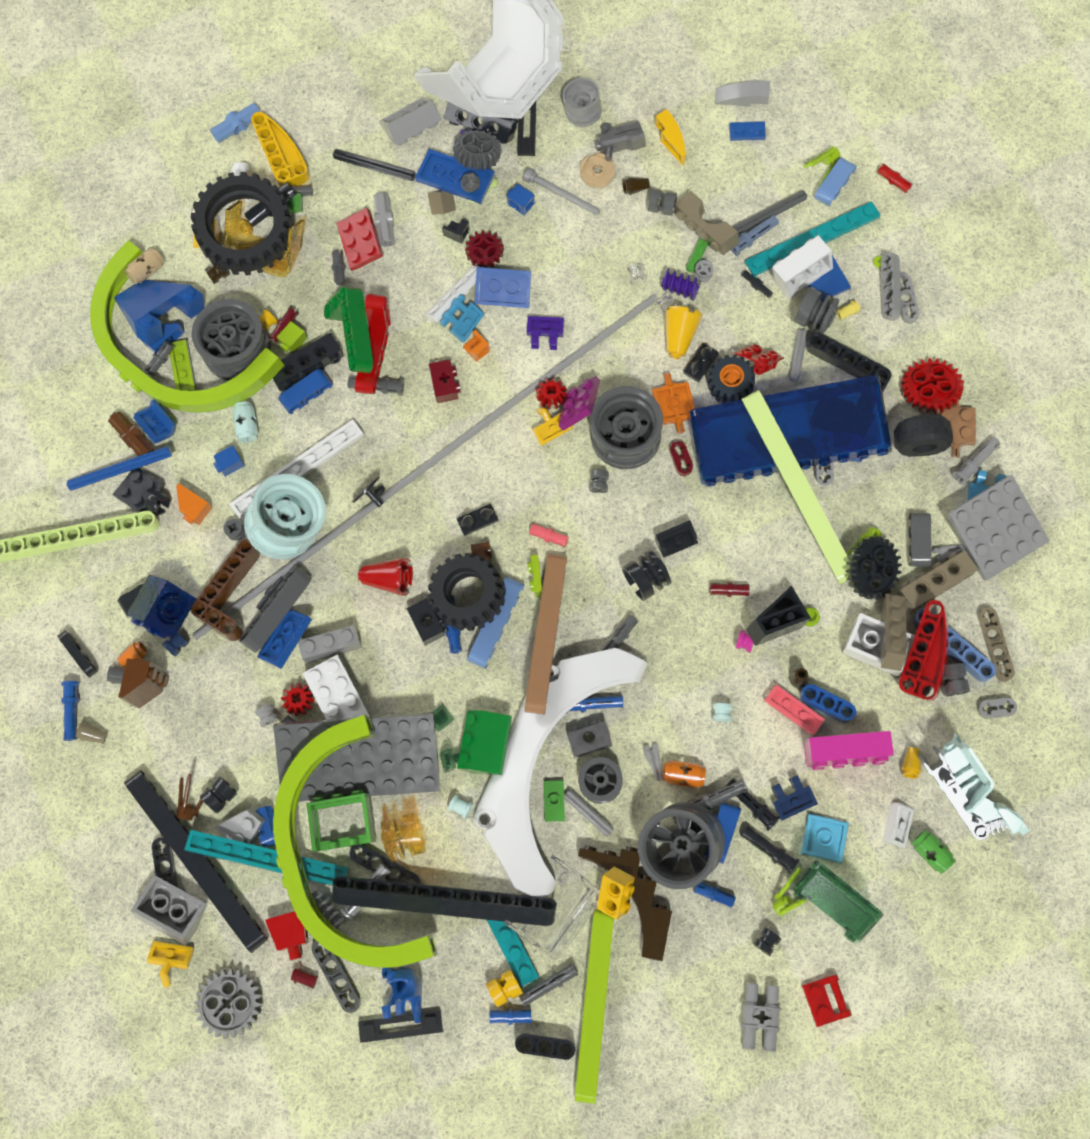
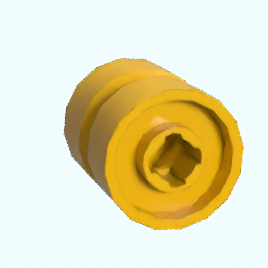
M511 969L501 974L500 979L494 978L485 983L497 1008L507 1003L509 997L514 999L523 994L522 988Z

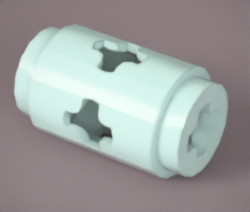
M250 402L236 403L232 409L236 437L241 443L257 440L258 428L254 407Z

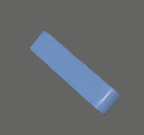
M509 577L504 579L505 584L503 586L506 589V595L503 596L505 599L504 606L500 605L499 607L501 610L500 614H495L492 617L494 619L492 623L488 621L484 623L485 627L481 628L467 661L485 669L488 666L486 665L488 659H491L496 649L494 648L496 642H499L504 632L502 629L512 615L510 612L520 598L518 595L524 589L525 584Z
M925 609L919 610L913 617V625L917 629L920 624L919 616H923ZM928 624L924 628V632L928 634L934 631L933 624ZM948 626V656L957 663H964L965 670L980 682H987L996 674L994 664ZM950 642L956 643L958 649L951 648ZM965 655H970L973 658V663H969L965 659ZM981 668L987 669L989 675L984 676L981 673Z

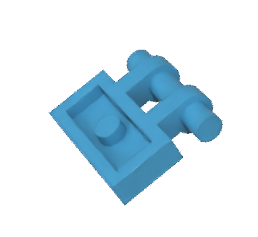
M460 294L457 299L452 301L450 309L442 315V320L439 324L443 327H446L448 323L452 324L449 332L463 343L485 313L472 302L465 306L463 302L466 298ZM457 310H459V311L461 312V314H460V316L456 319V318L454 317V314L456 313Z

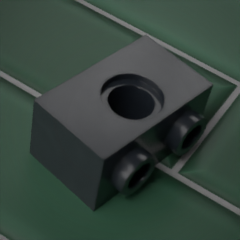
M427 598L406 608L424 645L446 636L443 630L447 629L443 620L437 619L436 612L431 607L432 603H429ZM426 618L433 619L429 625H424L423 621Z

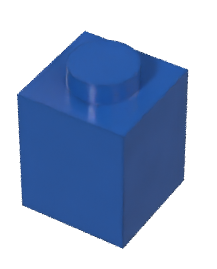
M233 445L213 455L216 461L213 465L217 472H222L225 477L245 466Z

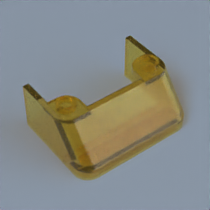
M240 200L228 207L225 212L223 246L236 250L254 247L264 240V238L254 236L251 223L241 218L242 201ZM301 219L289 229L287 251L283 250L282 260L276 259L273 262L274 266L272 268L268 266L262 268L263 272L281 278L290 274L302 248L305 220Z

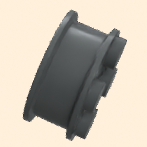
M593 758L587 761L579 772V788L583 796L589 801L597 804L608 803L614 800L621 791L623 782L622 772L619 766L608 758ZM603 778L604 782L598 783L597 779Z

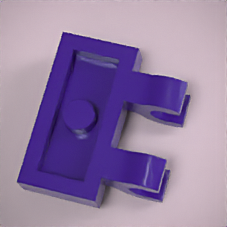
M528 316L527 336H532L531 349H539V336L550 337V350H557L558 337H563L564 318Z

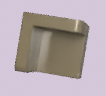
M442 190L427 193L432 215L446 214L456 210L453 194Z

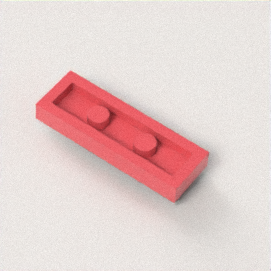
M775 685L764 700L765 703L811 736L815 735L825 721L823 717L778 685Z

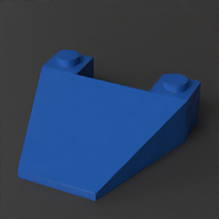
M144 280L142 283L134 284L114 297L137 338L149 347L163 338L162 325L157 319L158 317L176 307L192 319L205 308L203 294L191 285Z

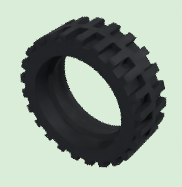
M233 172L228 173L229 177L224 179L219 176L216 178L218 182L213 185L209 182L206 185L207 190L199 192L198 197L200 200L199 202L194 201L193 208L195 213H191V220L193 222L191 228L204 256L209 258L211 264L215 267L219 265L222 271L227 272L230 269L233 275H239V272H244L248 276L251 275V271L257 270L259 274L263 272L262 268L266 266L272 268L274 266L273 262L276 259L282 260L283 250L288 252L290 248L288 240L292 241L293 239L291 229H294V225L284 195L280 193L276 185H271L269 179L264 178L262 181L259 175L253 173L252 177L248 176L246 172H240L239 176H235ZM240 199H253L266 204L273 215V227L269 235L261 243L248 249L236 250L226 248L216 240L212 224L215 216L224 206Z

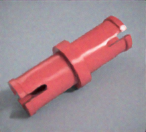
M535 523L530 528L529 535L544 539L547 543L552 542L564 548L568 543L569 536L555 532L552 528L547 529Z

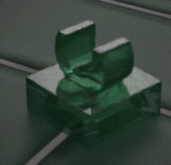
M443 704L432 711L434 712L435 728L438 732L454 721Z
M451 748L445 749L439 754L444 773L452 772L456 768V764H458L460 753L453 755Z

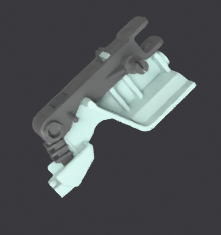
M956 733L953 734L952 741L945 744L941 751L935 745L932 747L939 757V760L934 764L928 766L921 755L917 756L929 774L934 777L937 785L943 790L976 839L984 840L989 836V833L994 835V829L997 833H1000L998 828L1005 831L1004 828L1007 827L1012 834L1020 832L1021 835L1029 832L1024 824V820L1017 812L1002 802H992L986 798L993 790L994 782L971 747L965 745Z

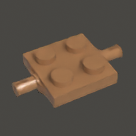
M958 400L957 405L952 404L951 409L945 407L944 412L937 409L936 415H942L951 422L953 430V442L950 446L952 447V457L956 456V458H959L960 447L965 445L975 446L976 408L961 407Z

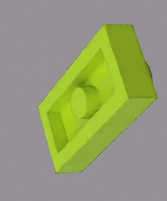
M531 555V562H528V571L533 574V580H529L530 590L535 592V597L542 595L538 555Z

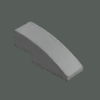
M746 81L716 88L715 104L750 106V103L768 104L770 81Z

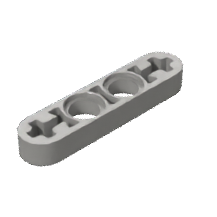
M886 252L881 259L882 316L887 320L895 321L901 312L900 259L897 254ZM893 291L892 297L889 299V295Z

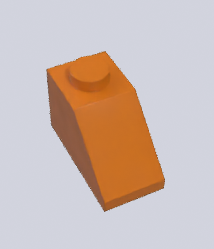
M178 483L176 488L179 511L184 515L183 519L191 525L193 523L200 525L212 509L211 505Z

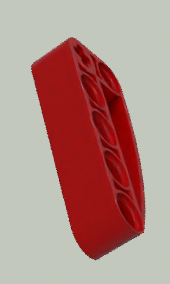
M938 600L928 602L925 607L899 680V688L904 693L925 701L937 699L948 657L949 629L947 613L944 605ZM940 606L941 611L939 614H931L932 607ZM933 624L934 631L929 634L925 633V626ZM920 643H927L928 648L925 652L918 651L917 648ZM915 661L921 663L918 671L911 670V664ZM910 680H912L911 683L914 684L913 688L909 687L908 690H906L907 687L905 686V683H909ZM929 686L933 687V694L929 697L924 696V689Z

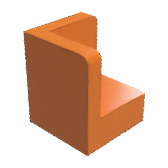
M474 330L472 332L473 338L463 345V348L477 362L490 352V346Z

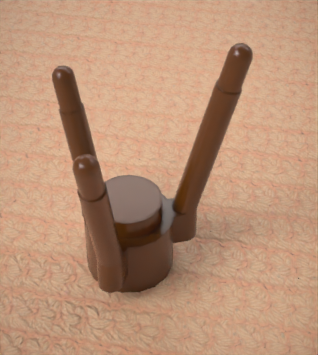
M188 774L184 798V779L180 778L176 818L192 821L193 816L198 817L203 801L200 798L195 809H193V804L187 803L192 777L191 774Z

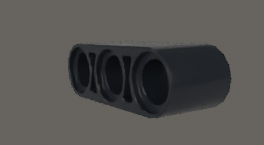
M523 1033L515 1040L516 1050L522 1054L569 1060L576 1051L575 1044L568 1039ZM522 1037L530 1040L531 1045L528 1049L524 1050L519 1046V1041ZM547 1040L551 1043V1050L549 1052L541 1051V1041ZM564 1043H568L572 1047V1053L568 1056L563 1055L560 1051V1047Z

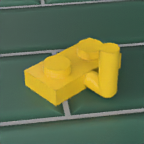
M539 407L537 413L542 415L545 422L532 428V431L542 446L574 427L572 425L563 431L558 426L562 412L551 418L546 408Z
M153 941L147 962L149 964L162 965L160 978L163 986L167 988L171 985L168 974L170 967L188 969L194 949L189 946Z

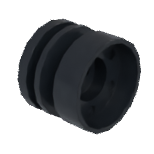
M651 550L645 552V557L643 555L638 557L641 566L635 561H631L622 567L623 575L629 585L637 584L639 590L635 593L642 601L649 599L655 594L653 585L658 590H662L663 584L669 586L672 582L664 563Z

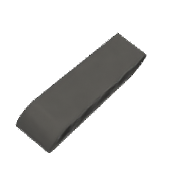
M293 567L243 632L239 642L254 653L258 652L309 585L312 578L299 567Z

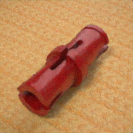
M883 164L877 171L879 175L889 181V184L895 185L905 194L913 185L903 178L901 173L895 172L886 164Z

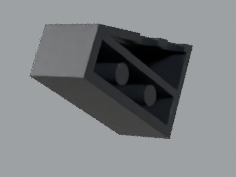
M791 585L747 627L746 631L754 645L757 646L801 629L811 617Z

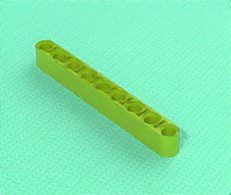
M594 910L574 1101L596 1104L614 923L613 917L600 910Z

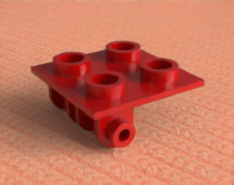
M752 344L734 353L754 361V373L757 375L775 369L778 361L784 359L777 352L766 351L756 344Z

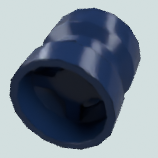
M174 630L169 638L170 640H165L161 645L176 657L179 654V649L186 647L189 642Z

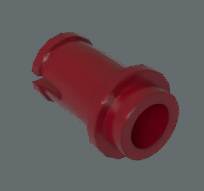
M295 968L290 980L294 981V984L300 983L314 989L318 976L304 972L302 968Z

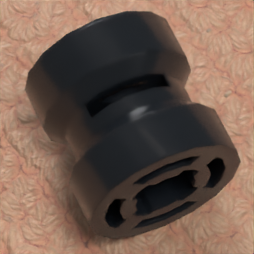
M764 927L761 931L762 937L756 939L753 945L766 955L771 956L774 952L773 945H778L782 939L773 931Z

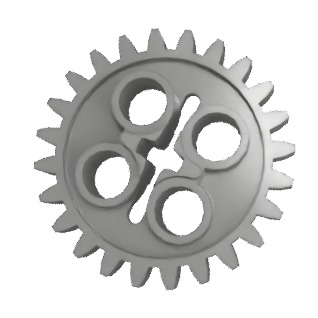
M223 969L221 970V976L214 972V979L206 978L208 985H200L203 992L196 993L201 998L194 1001L195 1004L200 1005V1008L196 1009L195 1012L201 1013L197 1021L204 1020L201 1027L206 1028L209 1026L208 1034L215 1031V1037H219L223 1033V1039H227L230 1033L231 1037L235 1038L237 1031L240 1035H243L244 1028L247 1030L252 1029L250 1022L257 1023L254 1015L261 1014L256 1009L259 1006H263L262 1003L257 1002V999L261 998L262 995L256 994L260 986H252L256 980L248 981L250 974H245L242 977V970H238L235 974L234 969H229L227 975L226 970ZM231 982L234 985V991L228 994L226 986ZM240 990L243 991L240 996L230 1002L231 1007L224 1008L217 1017L214 1016L217 1011L227 1004L225 1000H231ZM213 997L218 1000V1006L215 1009L210 1006V1001ZM242 998L247 1001V1007L244 1010L239 1007V1001ZM226 1013L231 1015V1022L228 1025L223 1021Z

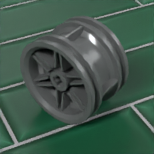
M621 386L605 392L598 398L593 406L590 421L591 443L596 455L604 463L618 469L641 467L655 456L661 443L663 414L660 405L650 393L633 386ZM614 416L613 421H609L608 417ZM645 420L647 425H642L641 422ZM623 443L626 444L627 448H621Z

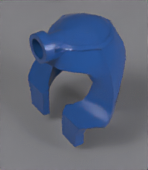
M407 966L383 968L382 977L387 979L386 982L392 987L389 1000L381 1007L383 1019L391 1018V1006L393 1005L396 1006V1015L405 1014V1003L409 1001L415 1023H420L422 1019L421 977L414 969Z

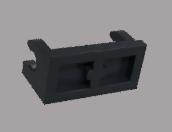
M689 520L656 534L655 542L662 557L665 558L698 544V537Z

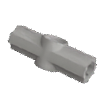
M379 192L373 196L375 206L374 220L378 230L380 246L388 247L395 244L393 214L390 209L389 195Z

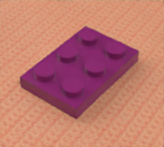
M597 376L584 380L580 386L573 387L567 392V398L563 405L564 408L558 425L563 431L592 414L601 381Z

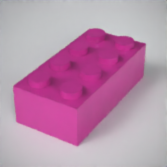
M891 731L811 737L804 743L807 767H812L814 771L823 770L831 765L833 769L844 768L848 764H852L853 767H862L868 762H872L873 766L884 765L885 762H888L894 756Z

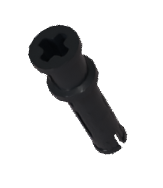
M733 778L726 786L736 783L737 780ZM748 791L736 796L753 812V817L759 819L766 826L767 831L780 820L779 816L776 817L767 809L768 806L766 804H761Z
M749 826L741 834V837L772 858L774 864H779L787 870L789 875L800 861L798 858L794 859L787 854L784 848L779 849Z

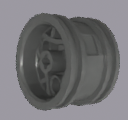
M223 299L213 302L203 308L193 323L192 341L194 347L203 358L209 370L217 377L226 381L233 379L243 372L265 348L271 351V341L259 315L250 305L240 300Z

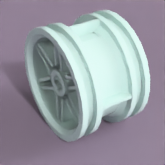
M293 474L272 476L258 487L244 518L246 536L252 546L267 557L285 560L295 558L303 554L310 547L321 529L326 517V504L318 488L305 478ZM300 509H302L305 512V514L302 515Z

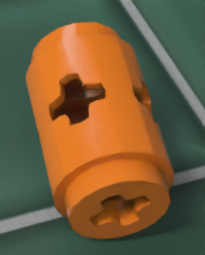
M675 760L665 761L663 781L667 782V784L692 788L704 786L706 767H701V764ZM684 765H688L686 766V770H691L688 771L687 774H684V770L682 769Z

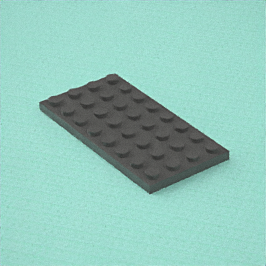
M434 712L370 717L375 736L342 747L324 759L307 780L299 801H311L312 798L317 797L332 799V795L344 793V797L351 796V792L363 790V793L370 794V796L440 791ZM353 718L275 723L273 729L279 784H281L292 761L311 740L325 730Z

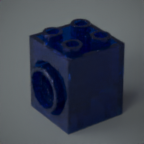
M149 575L126 615L132 618L131 622L139 627L142 626L152 635H157L163 639H166V637L174 639L197 598L168 580Z

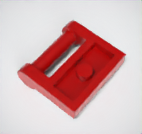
M837 974L802 985L816 1027L852 1016L851 1010L847 1008L841 992ZM826 984H830L840 1010L839 1013L834 1014L824 987Z

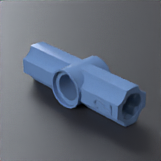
M252 103L239 112L232 111L227 114L225 121L211 128L210 132L218 143L233 134L239 135V132L247 130V126L252 123V115L260 112L255 103Z

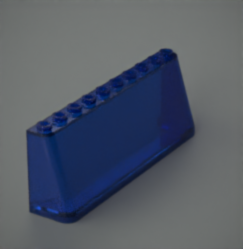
M867 376L763 396L801 470L809 469L815 465L827 466L831 462L837 461L845 463L854 458L866 459L876 454L877 456H884L892 452L879 376ZM742 400L696 408L689 412L702 485L710 487L715 486L719 482L732 483L736 479L750 480L754 476L762 475L766 477L773 475L775 472H780Z

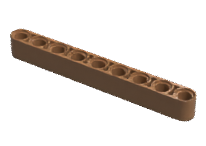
M547 556L525 700V713L545 715L565 580V566L567 563V557Z

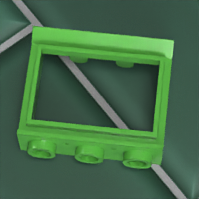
M363 790L351 792V796L344 797V793L332 795V799L325 800L324 797L312 798L313 802L306 803L312 852L377 842L374 835L370 794L363 793ZM362 802L366 834L321 841L319 809Z

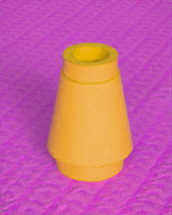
M915 747L907 749L901 768L904 777L916 779L922 773L921 761L917 757L920 755V749Z

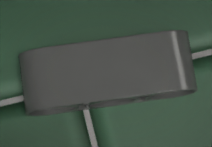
M910 512L908 520H910L909 538H911V545H909V556H911V563H909V566L930 567L932 559L931 514Z

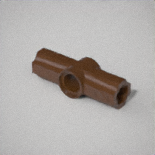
M120 411L114 412L110 416L108 422L119 433V437L126 445L134 450L137 456L155 451L143 438V434L134 424L129 422Z

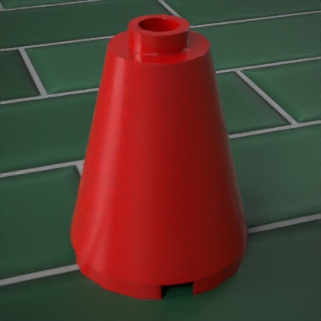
M405 557L363 565L358 571V579L363 585L400 596H407L410 593L407 592L408 584L412 587L413 566H409L408 562H411V560Z

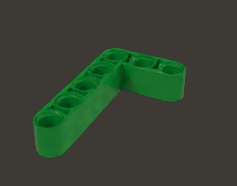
M343 286L326 303L324 317L328 320L343 322L350 371L370 373L373 368V358L363 291L359 288Z

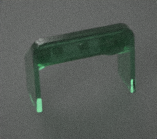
M817 860L809 863L789 888L791 892L795 891L793 895L797 899L810 901L839 924L845 932L844 937L852 943H860L884 915L871 902Z

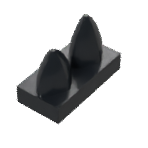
M703 343L683 374L699 383L719 355V352Z
M491 503L456 518L464 536L499 521Z

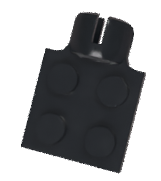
M140 468L132 470L112 494L136 512L150 511L155 515H162L166 511L161 509L159 505L162 504L166 508L170 506V498L162 493L165 485Z

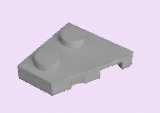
M249 808L217 825L215 829L227 839L251 844L265 819L252 808Z

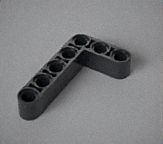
M812 333L807 341V351L868 383L856 406H865L873 411L891 379V371L887 367L821 333ZM812 342L818 343L819 346L813 345ZM828 351H834L836 354H830ZM845 359L851 360L852 363H847ZM861 368H867L868 372L863 371ZM878 376L884 377L885 380H880ZM869 391H874L877 395H871Z

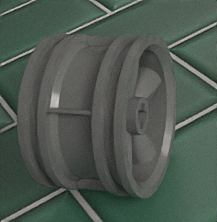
M692 802L672 804L654 815L644 825L638 840V854L646 873L660 885L671 889H687L701 883L718 866L725 850V835L717 817L707 808ZM676 816L679 828L672 833L660 824L664 818ZM692 821L697 823L702 828V831L696 834L694 830L690 829ZM686 840L688 844L682 846L680 842ZM656 842L670 843L672 851L661 858ZM700 845H709L708 862L697 852ZM680 857L689 859L692 873L675 870Z

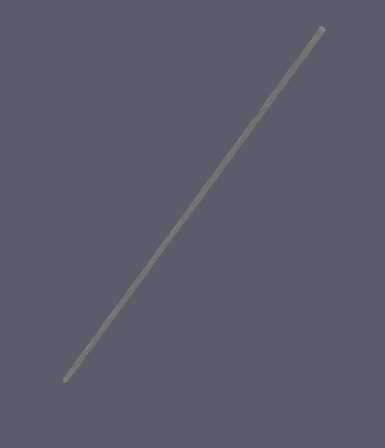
M653 294L391 487L379 498L383 502L391 498L539 388L540 382L545 384L546 378L548 380L552 379L658 300L657 296ZM372 501L222 613L231 616L277 582L279 578L288 574L293 567L303 563L376 509V504ZM204 625L193 633L192 636L197 641L212 629Z

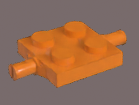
M666 373L663 375L666 385L652 389V395L661 407L663 425L676 424L677 433L681 434L685 432L683 422L696 419L697 414L689 382L673 383L671 373H668V377Z

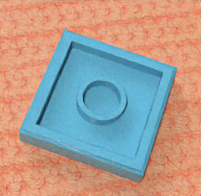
M808 814L801 854L842 863L849 823Z

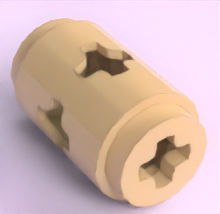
M147 249L129 263L124 271L134 284L142 283L162 267L164 260L155 249Z

